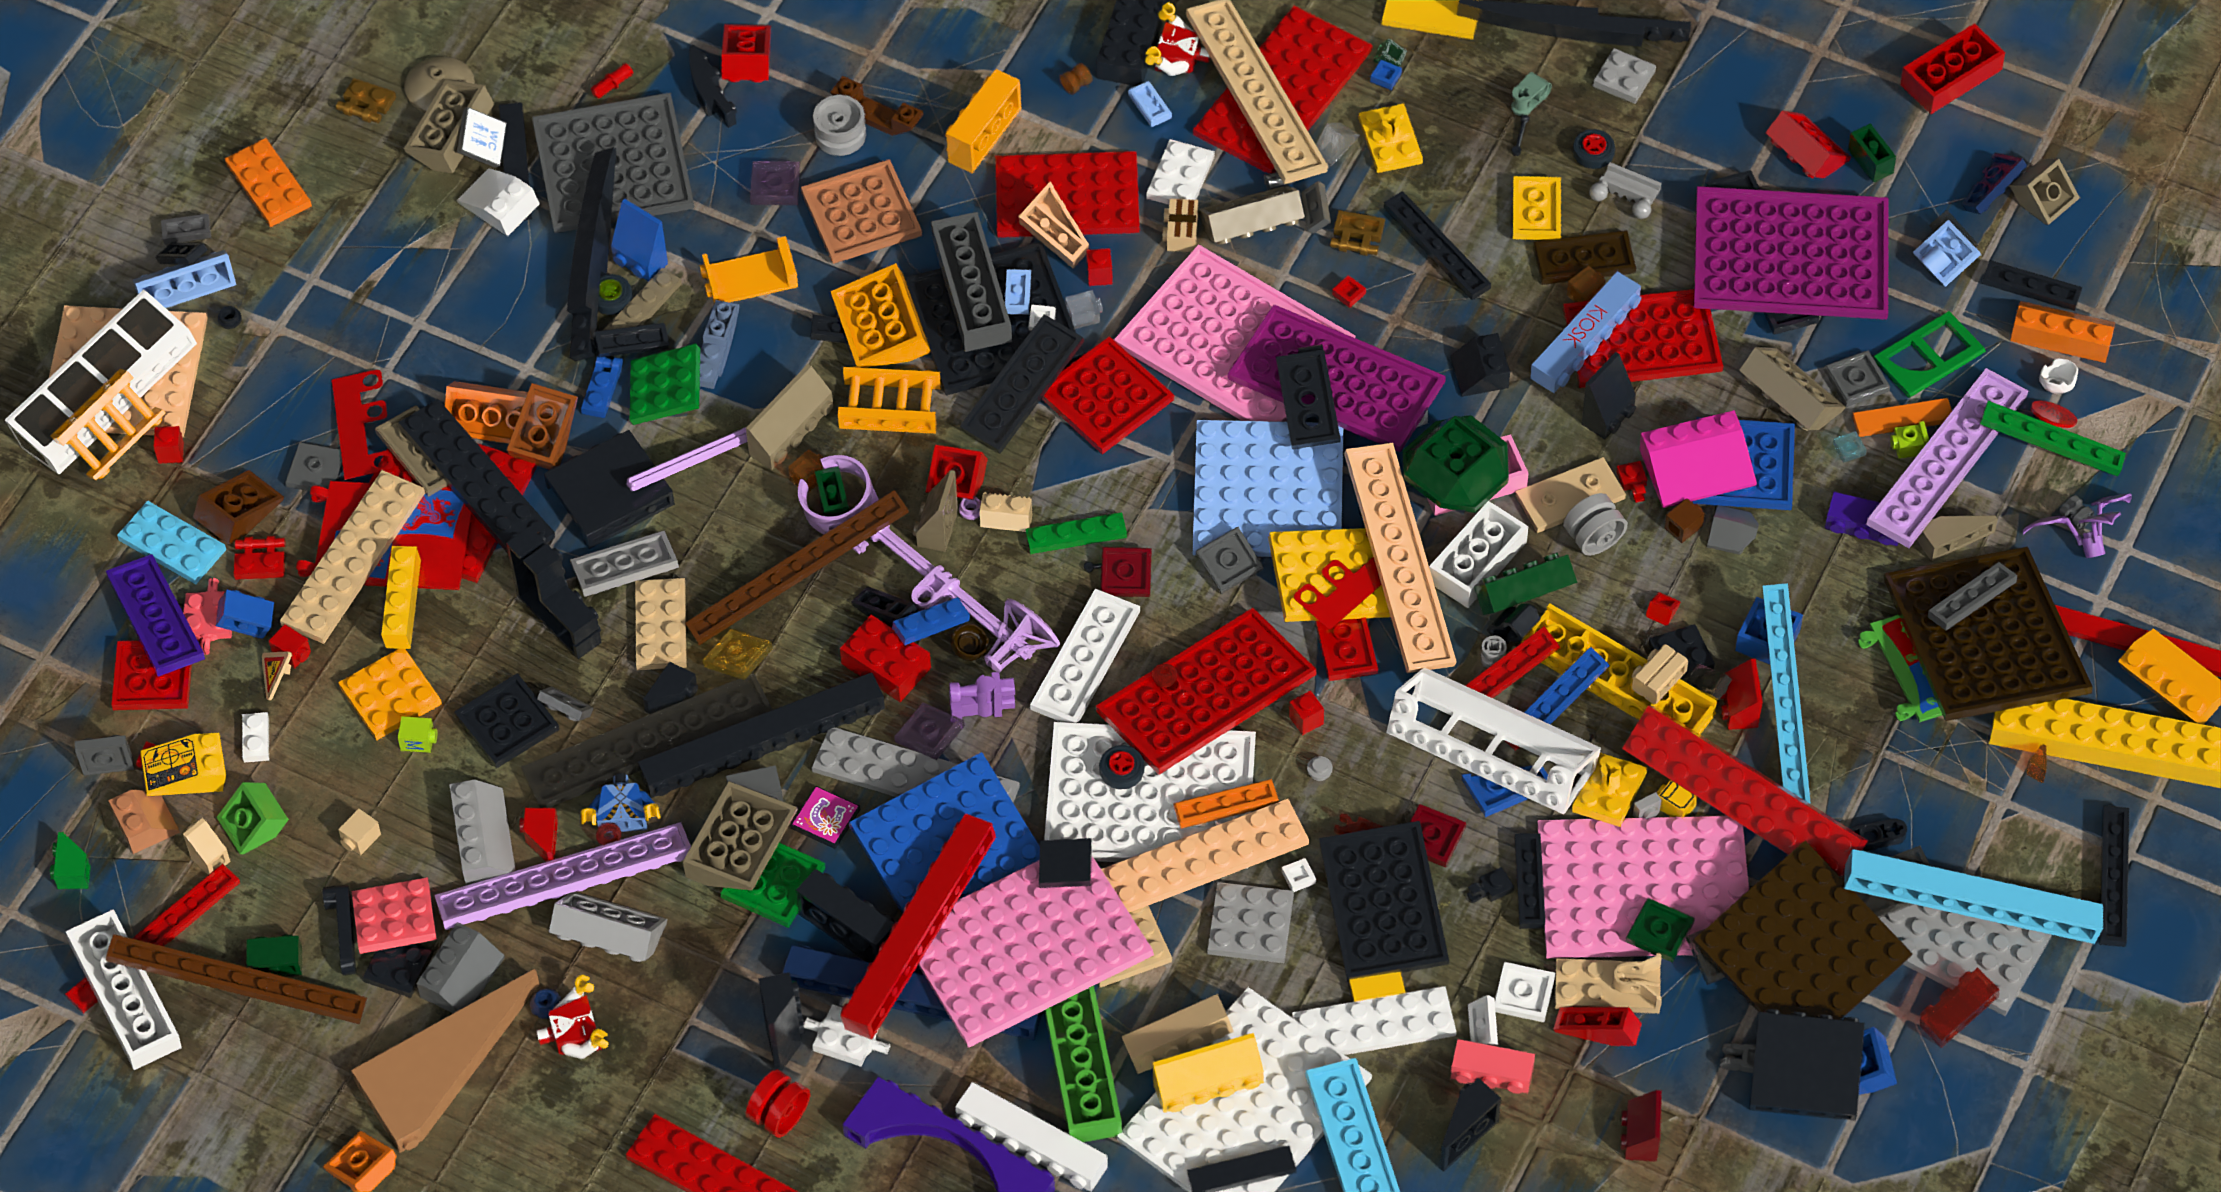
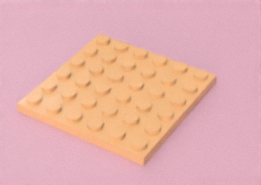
M64 306L49 378L122 309ZM169 311L190 330L197 344L140 399L151 410L154 407H158L166 412L161 417L162 421L156 427L179 426L182 437H184L208 318L206 313ZM159 312L160 316H161L163 319H165L166 321H168L169 323H171L172 325H174V324H173L171 321H169L162 313ZM135 324L127 334L145 350H148L169 330L159 324L148 336H144L138 325ZM121 338L92 366L109 380L119 369L128 370L141 357V354ZM87 370L57 399L74 413L103 384ZM52 403L40 415V430H57L69 417ZM134 405L122 414L133 427L144 418ZM116 422L105 431L106 433L126 434ZM150 428L143 435L154 436L155 428Z

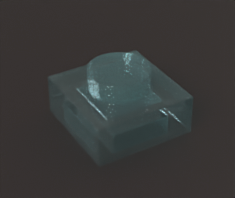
M1856 431L1834 438L1833 445L1843 463L1866 455L1867 450Z

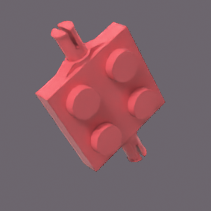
M212 578L208 579L207 591L186 593L183 614L197 641H200L204 655L205 653L206 655L210 653L211 641L232 637L231 630L215 626L218 602L225 593V591H217L219 580L213 578V580Z

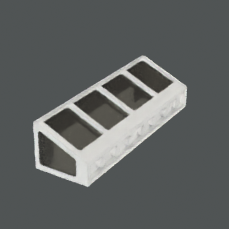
M143 289L5 419V422L23 450L57 474H60L79 454L70 444L60 445L50 436L119 369L126 370L133 377L129 382V387L141 397L197 343L190 330ZM118 393L112 399V404L121 414H124L133 405L123 393ZM100 410L94 416L95 422L104 431L115 422L105 410ZM82 427L77 432V438L86 448L97 439L88 427Z

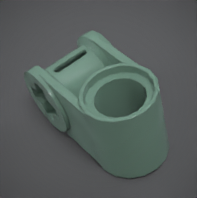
M1533 72L1528 73L1524 80L1512 91L1514 99L1511 104L1512 112L1518 116L1530 114L1541 101L1547 98L1552 84Z

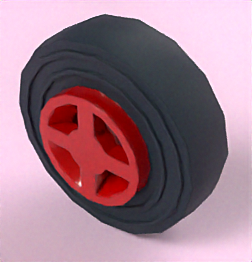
M1589 129L1581 132L1575 138L1573 144V155L1576 161L1583 167L1590 169H1600L1607 166L1613 160L1615 154V143L1612 137L1598 129Z
M1126 745L1114 746L1109 748L1101 757L1099 762L1100 776L1104 783L1111 788L1118 790L1129 789L1141 781L1145 772L1144 760L1140 752L1133 747Z

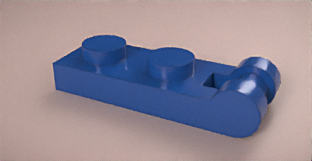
M597 356L596 365L581 406L582 414L601 418L606 417L622 369V358L614 357V359H609L607 357L598 358ZM605 367L611 368V372H605Z

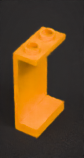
M786 236L777 238V250L710 264L707 254H703V264L699 265L702 279L707 278L708 281L705 284L707 297H712L715 304L716 300L735 302L797 288V273Z

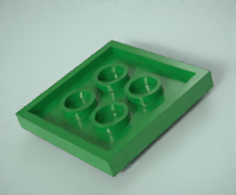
M697 344L631 360L629 421L633 425L699 409L700 347Z
M779 843L753 890L723 888L720 893L721 898L789 928L799 912L796 889L815 869L823 873L826 868L825 863Z

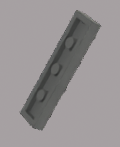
M1998 562L1928 610V618L1944 630H1948L2017 582V575Z

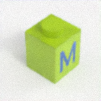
M402 716L398 733L401 751L431 753L432 743L436 744L438 736L437 728L433 727L432 718Z

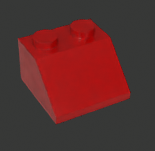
M935 445L925 492L929 493L952 470L955 471L957 498L974 500L983 483L988 458L980 451Z
M1750 659L1724 673L1722 684H1718L1719 699L1724 700V705L1721 706L1722 720H1727L1728 730L1758 728L1763 701L1756 659Z

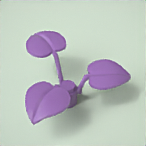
M2132 494L2108 496L2092 502L2091 506L2098 505L2097 515L2079 521V524L2084 522H2091L2092 531L2083 533L2084 538L2082 539L2066 516L2041 518L2028 525L2022 531L2023 535L2035 526L2064 523L2067 524L2075 536L2078 546L2083 545L2086 558L2104 555L2102 523L2113 525L2115 519L2121 515V512L2102 514V508L2116 501L2130 503Z

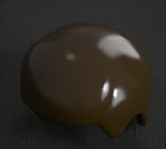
M963 624L954 631L951 637V647L955 655L962 660H977L987 651L989 638L983 629L975 624Z

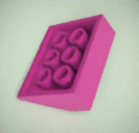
M1735 410L1641 433L1639 450L1662 508L1679 505L1686 498L1690 501H1695L1756 486L1757 484L1744 433Z

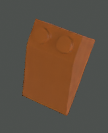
M531 383L507 448L510 456L523 459L549 470L552 467L559 466L566 450L578 397Z

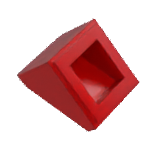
M1658 592L1649 603L1646 617L1667 626L1681 602Z

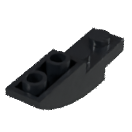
M693 44L690 46L689 62L696 97L708 117L717 113L725 125L730 128L736 124V107L732 101L728 102L725 98L724 92L719 85L721 76L715 66L712 67L708 62L706 54L703 51H699Z

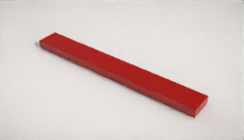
M2055 605L2068 634L2073 637L2127 651L2136 640L2149 632L2145 629ZM2163 635L2212 674L2221 677L2220 650Z
M222 863L132 939L164 947L240 884L239 878ZM86 977L65 994L66 998L83 1014L98 1002Z

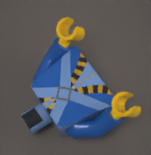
M623 773L614 775L613 784L604 785L601 794L596 795L590 806L581 810V824L590 821L592 825H596L597 818L599 834L648 830L647 821H649V818H661L658 805L655 804L645 791L639 790L637 783H629L628 775Z

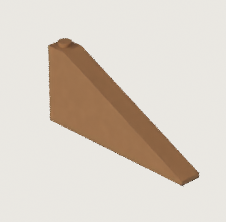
M535 969L351 1070L356 1085L399 1153L415 1148L419 1142L424 1140L540 984Z

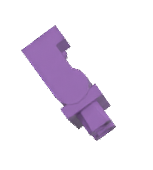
M991 672V677L982 675L976 680L975 684L960 687L958 682L949 683V704L952 724L962 723V717L979 715L989 717L994 714V717H1002V709L1015 708L1014 679H1000L999 672Z

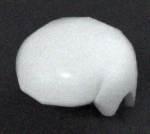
M2057 358L2053 360L2050 366H2043L2039 382L2045 390L2054 394H2063L2074 388L2079 369L2075 363L2067 359Z

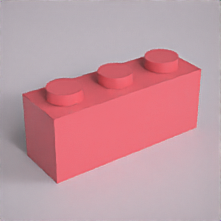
M1457 1039L1451 1079L1467 1084L1469 1082L1473 1083L1479 1078L1491 1089L1497 1087L1507 1089L1516 1094L1528 1093L1535 1054Z

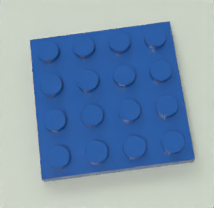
M1739 420L1756 478V486L1695 500L1693 504L1792 510L1795 424Z

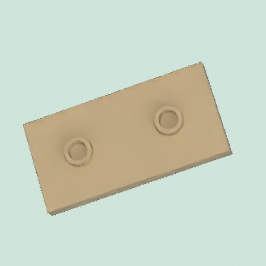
M1603 457L1517 490L1515 496L1534 529L1539 533L1564 523V519L1570 510L1591 495L1598 493L1607 494L1614 504L1624 500L1626 494Z

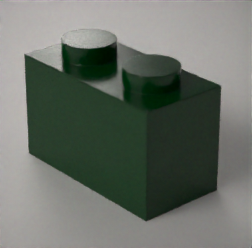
M1871 123L1851 132L1848 151L1873 183L1894 173L1897 156Z
M839 466L815 471L816 487L823 516H839L849 512Z
M285 934L280 937L268 938L259 936L254 939H247L246 967L279 976L302 975V945L299 935Z

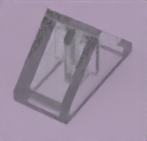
M1327 123L1316 146L1327 165L1331 167L1359 138V134L1342 123Z

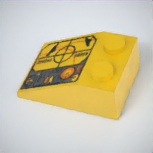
M219 733L193 734L140 752L147 796L223 791L226 772Z

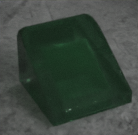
M1388 38L1380 44L1373 61L1379 64L1380 60L1400 67L1407 50Z

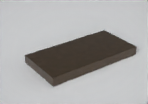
M1627 230L1533 242L1542 285L1614 276L1617 271L1623 275L1636 273V265Z

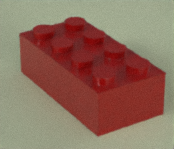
M1974 23L1904 66L1900 85L1922 107L1932 114L2000 72L2003 67L2005 52Z

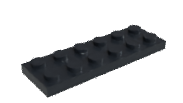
M1044 314L962 422L960 429L1000 454L1083 344L1084 338Z

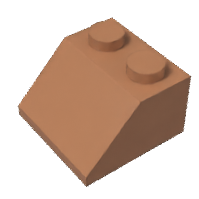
M130 790L108 800L113 816L133 854L180 833L161 795L147 796L146 791Z

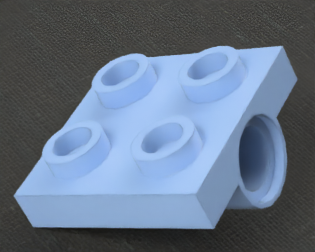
M1949 220L1913 252L1945 287L1981 255Z

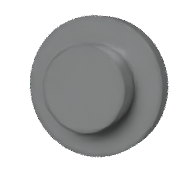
M1322 756L1312 758L1307 765L1308 774L1316 781L1326 780L1331 775L1333 769L1331 761Z

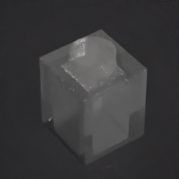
M1093 290L1065 297V304L1075 329L1100 323V313L1103 312L1100 298H1095Z

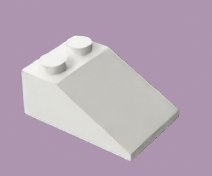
M490 168L457 199L460 205L506 236L539 205L532 187L515 176Z

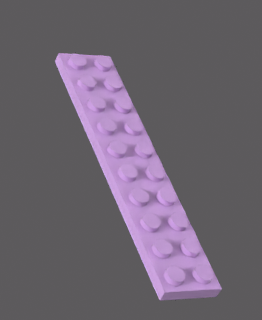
M1986 368L1869 516L1866 525L1910 548L1998 435L1999 431L1980 425L1987 401L2016 411L2027 397L2028 390Z
M680 822L434 896L445 930L454 928L457 922L463 925L474 921H482L490 916L509 913L514 909L524 906H533L538 902L551 898L556 899L574 891H583L591 886L607 884L621 877L633 876L638 872L648 869H657L662 865L672 862H681L686 857L691 845Z

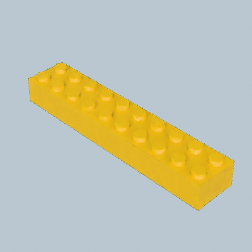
M2060 699L1994 712L1989 740L1991 745L2221 788V728L2070 699Z

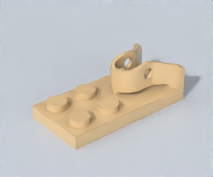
M1656 953L1655 957L1643 962L1556 958L1555 1009L1560 1007H1629L1635 1013L1660 1014L1661 954Z

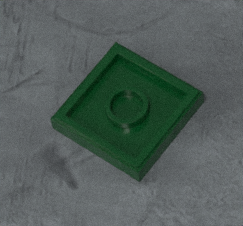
M1647 898L1626 936L1625 942L1654 955L1660 953L1661 958L1673 963L1695 922V918Z

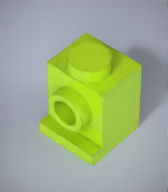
M1924 421L1919 422V425L1896 427L1894 435L1890 436L1891 447L1893 450L1896 449L1898 459L1917 456L1929 441Z

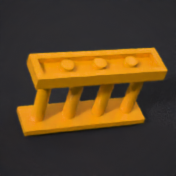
M858 366L843 367L844 385H850L848 406L838 408L839 429L936 434V412H930L932 389L941 390L940 372L931 370L874 369ZM860 385L874 386L871 409L857 408ZM884 387H898L895 410L881 409ZM908 388L922 389L920 411L906 410Z
M119 369L50 436L56 443L63 446L70 444L92 467L86 475L93 480L105 477L110 471L109 467L150 428H155L162 421L161 417L166 413L158 407H154L151 410L129 387V382L133 379L132 375L123 369ZM118 393H123L144 416L135 427L112 404V399ZM100 410H105L127 434L117 444L95 422L94 416ZM82 427H88L109 450L100 461L77 438V432Z

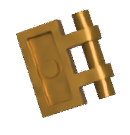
M353 78L343 94L346 103L338 101L336 109L343 111L344 115L350 117L353 115L361 117L362 121L368 123L371 121L380 123L382 115L377 112L386 115L396 99V93Z
M1339 210L1334 226V235L1342 237L1341 239L1332 238L1330 247L1338 248L1342 252H1347V250L1360 252V255L1368 256V254L1378 255L1379 246L1370 245L1371 241L1381 242L1385 218ZM1356 238L1362 239L1363 241L1362 243L1349 241V239Z

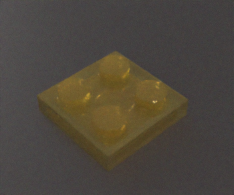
M730 629L702 661L705 668L745 680L773 648L770 641Z

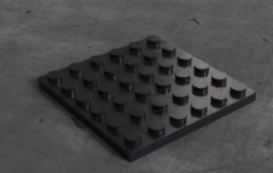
M1042 242L990 255L1004 303L1007 269L1031 270L1029 315L1008 314L1012 332V342L965 352L941 268L905 278L931 350L930 354L937 372H940L941 384L946 396L992 384L1031 332L1029 331V320L1032 305L1056 307L1055 321L1076 333ZM1080 346L1069 363L1077 361L1084 355L1082 346Z

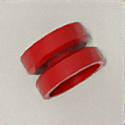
M778 1069L771 1071L753 1092L747 1104L746 1117L757 1125L761 1126L764 1124L766 1131L777 1138H781L790 1132L802 1117L809 1103L810 1090L798 1082L792 1083L791 1077Z

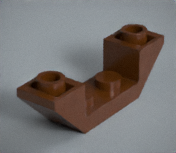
M844 76L840 78L831 91V96L845 95L857 100L863 107L865 124L892 136L912 131L923 115L922 110L906 103H902L896 111L869 99L863 94V84Z

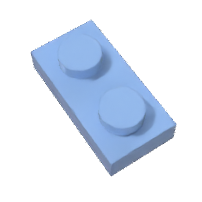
M1007 269L1005 306L1008 314L1029 315L1031 270Z

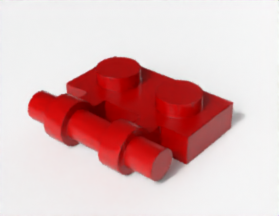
M267 536L265 539L245 537L243 540H235V549H245V553L235 554V580L284 578L285 553L284 551L276 552V548L286 546L285 538ZM267 548V552L254 553V549Z

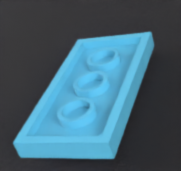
M149 501L141 507L117 535L120 542L145 556L153 554L157 563L194 584H197L226 551V546L222 542Z

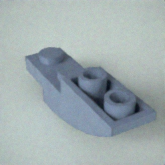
M716 300L703 334V345L700 350V387L714 389L718 376H722L736 327L739 304Z

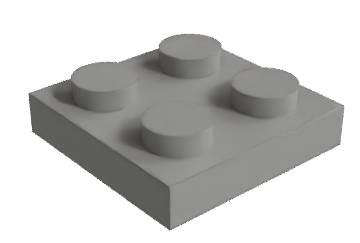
M1614 48L1595 78L1593 87L1636 104L1655 73L1656 65Z

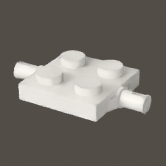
M832 1004L826 1018L822 1022L806 1018L804 1028L818 1032L813 1044V1051L861 1067L866 1056L872 1050L886 1055L889 1052L890 1044L876 1040L877 1033L871 1040L845 1030L840 1017L842 1007Z

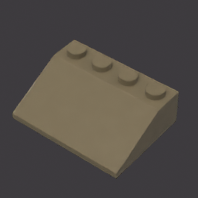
M728 782L683 860L685 877L707 886L753 890L798 808Z

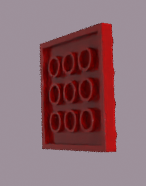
M1109 336L1063 370L1042 397V400L1096 450L1104 454L1173 402L1174 394Z

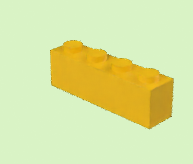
M392 546L381 633L386 648L411 649L421 564L417 547Z

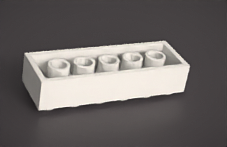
M113 909L66 931L69 945L133 1070H136L182 1047L179 1035L146 971L106 961V954L113 934L127 937Z

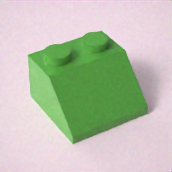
M243 782L217 816L218 821L239 854H245L275 838L289 820L265 783Z

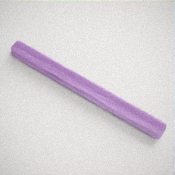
M746 427L633 475L627 479V486L631 491L638 490L747 442Z

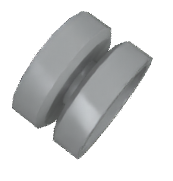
M835 95L825 98L815 107L813 113L816 143L821 150L830 155L837 156L849 155L859 150L865 142L866 127L864 110L857 100L850 96Z
M1598 493L1583 499L1570 510L1564 519V528L1573 539H1576V544L1585 555L1591 556L1609 549L1617 543L1627 530L1628 522L1619 510H1615L1616 506L1607 494Z

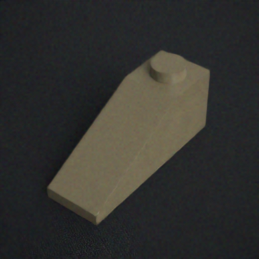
M1995 515L1940 516L1931 520L1916 540L1929 559L1934 561L1995 533L1998 519Z

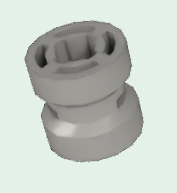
M1499 636L1485 638L1481 647V663L1488 669L1506 655L1507 646L1504 639Z

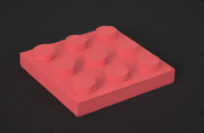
M428 877L351 891L360 954L437 940Z

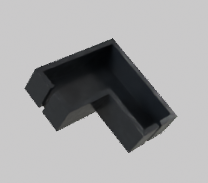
M530 526L508 541L506 545L517 597L577 659H580L602 643L600 636L601 628L597 620L599 616L592 606L587 607L583 603L581 595L576 590L572 591L568 587L564 577L566 572L562 566L563 557L556 548L552 549L541 532L536 533Z

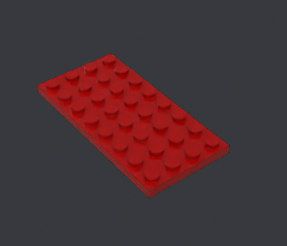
M1294 5L1259 49L1305 128L1309 131L1372 52L1373 45ZM1227 87L1193 129V135L1268 174L1275 173V167Z
M1251 608L1096 705V712L1130 747L1140 752L1143 760L1160 775L1316 676V668L1254 608Z

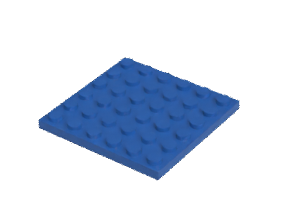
M982 752L849 822L851 830L902 915L906 904L915 896L918 884L924 881L928 875L931 863L937 860L943 844L949 841L956 823L962 820L965 813L992 823L996 839L958 900L1040 860V846Z

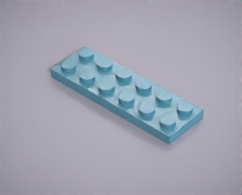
M1353 1058L1306 1070L1305 1076L1343 1192H1400L1357 1059Z

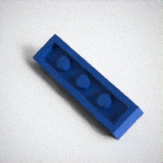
M1590 647L1524 713L1551 724L1609 667V664Z

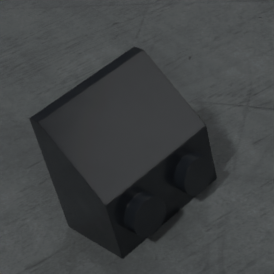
M1498 333L1474 337L1450 355L1462 397L1509 388L1510 370Z

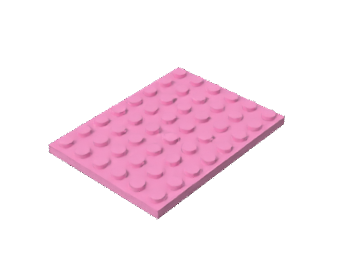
M1198 245L1114 341L1131 356L1241 421L1286 422L1284 403L1228 380L1229 371L1272 306L1275 304L1355 338V335Z
M1729 816L1625 818L1621 827L1596 819L1538 820L1537 822L1538 834L1541 833L1546 958L1656 956L1625 942L1626 936L1647 898L1695 918V922L1677 956L1704 955L1692 942L1694 938L1749 891L1743 825Z
M1092 856L1091 886L1040 888L1039 861L958 900L918 966L969 1048L1154 954L1148 941Z

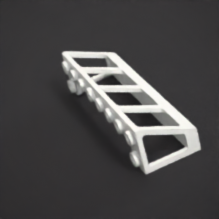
M1427 668L1420 670L1396 690L1386 732L1561 814L1568 810L1596 769L1601 747ZM1415 685L1413 694L1407 693ZM1418 701L1451 715V718L1441 731L1416 720ZM1458 720H1462L1495 735V738L1485 752L1448 735ZM1502 740H1506L1540 756L1529 772L1492 755ZM1549 760L1556 763V765L1550 769L1548 778L1545 780L1537 776V773L1544 763ZM1578 773L1581 777L1572 789L1575 775Z

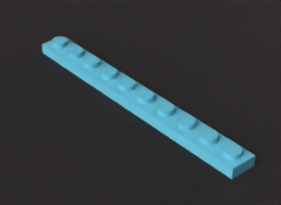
M1788 583L1764 585L1763 598L1782 784L1784 788L1811 804Z

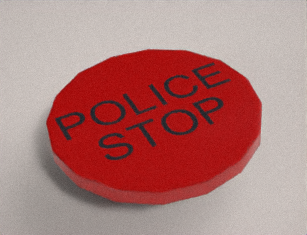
M2034 401L2030 406L2032 413L2043 422L2063 428H2073L2077 424V417L2068 409L2048 401Z

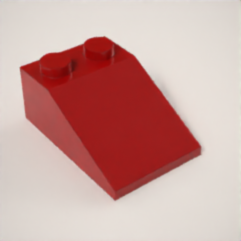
M724 25L722 80L738 82L740 80L762 82L769 80L771 25Z

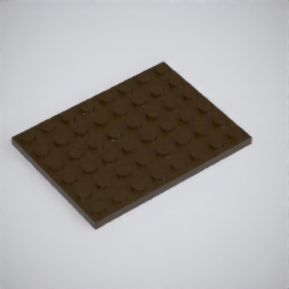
M2028 547L1884 573V582L1945 721L2092 693L2093 686ZM1998 562L2017 575V582L1948 630H1944L1928 618V610Z

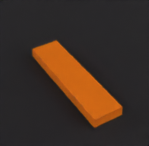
M1948 398L1855 412L1852 418L1858 437L1894 432L1896 427L1919 425L1921 421L1925 422L1926 427L1940 425L1950 415L1952 409Z
M1272 779L1176 802L1174 803V810L1180 829L1259 810L1278 803L1279 799Z

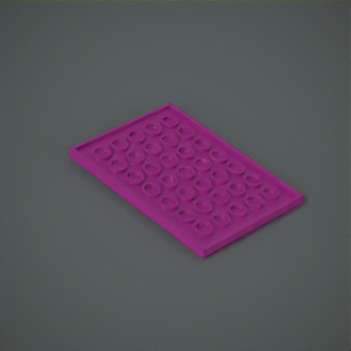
M1697 187L1694 308L1887 320L1888 198Z

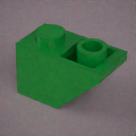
M58 832L57 842H53L55 864H51L50 867L51 880H55L58 889H89L91 865L87 854L64 832Z

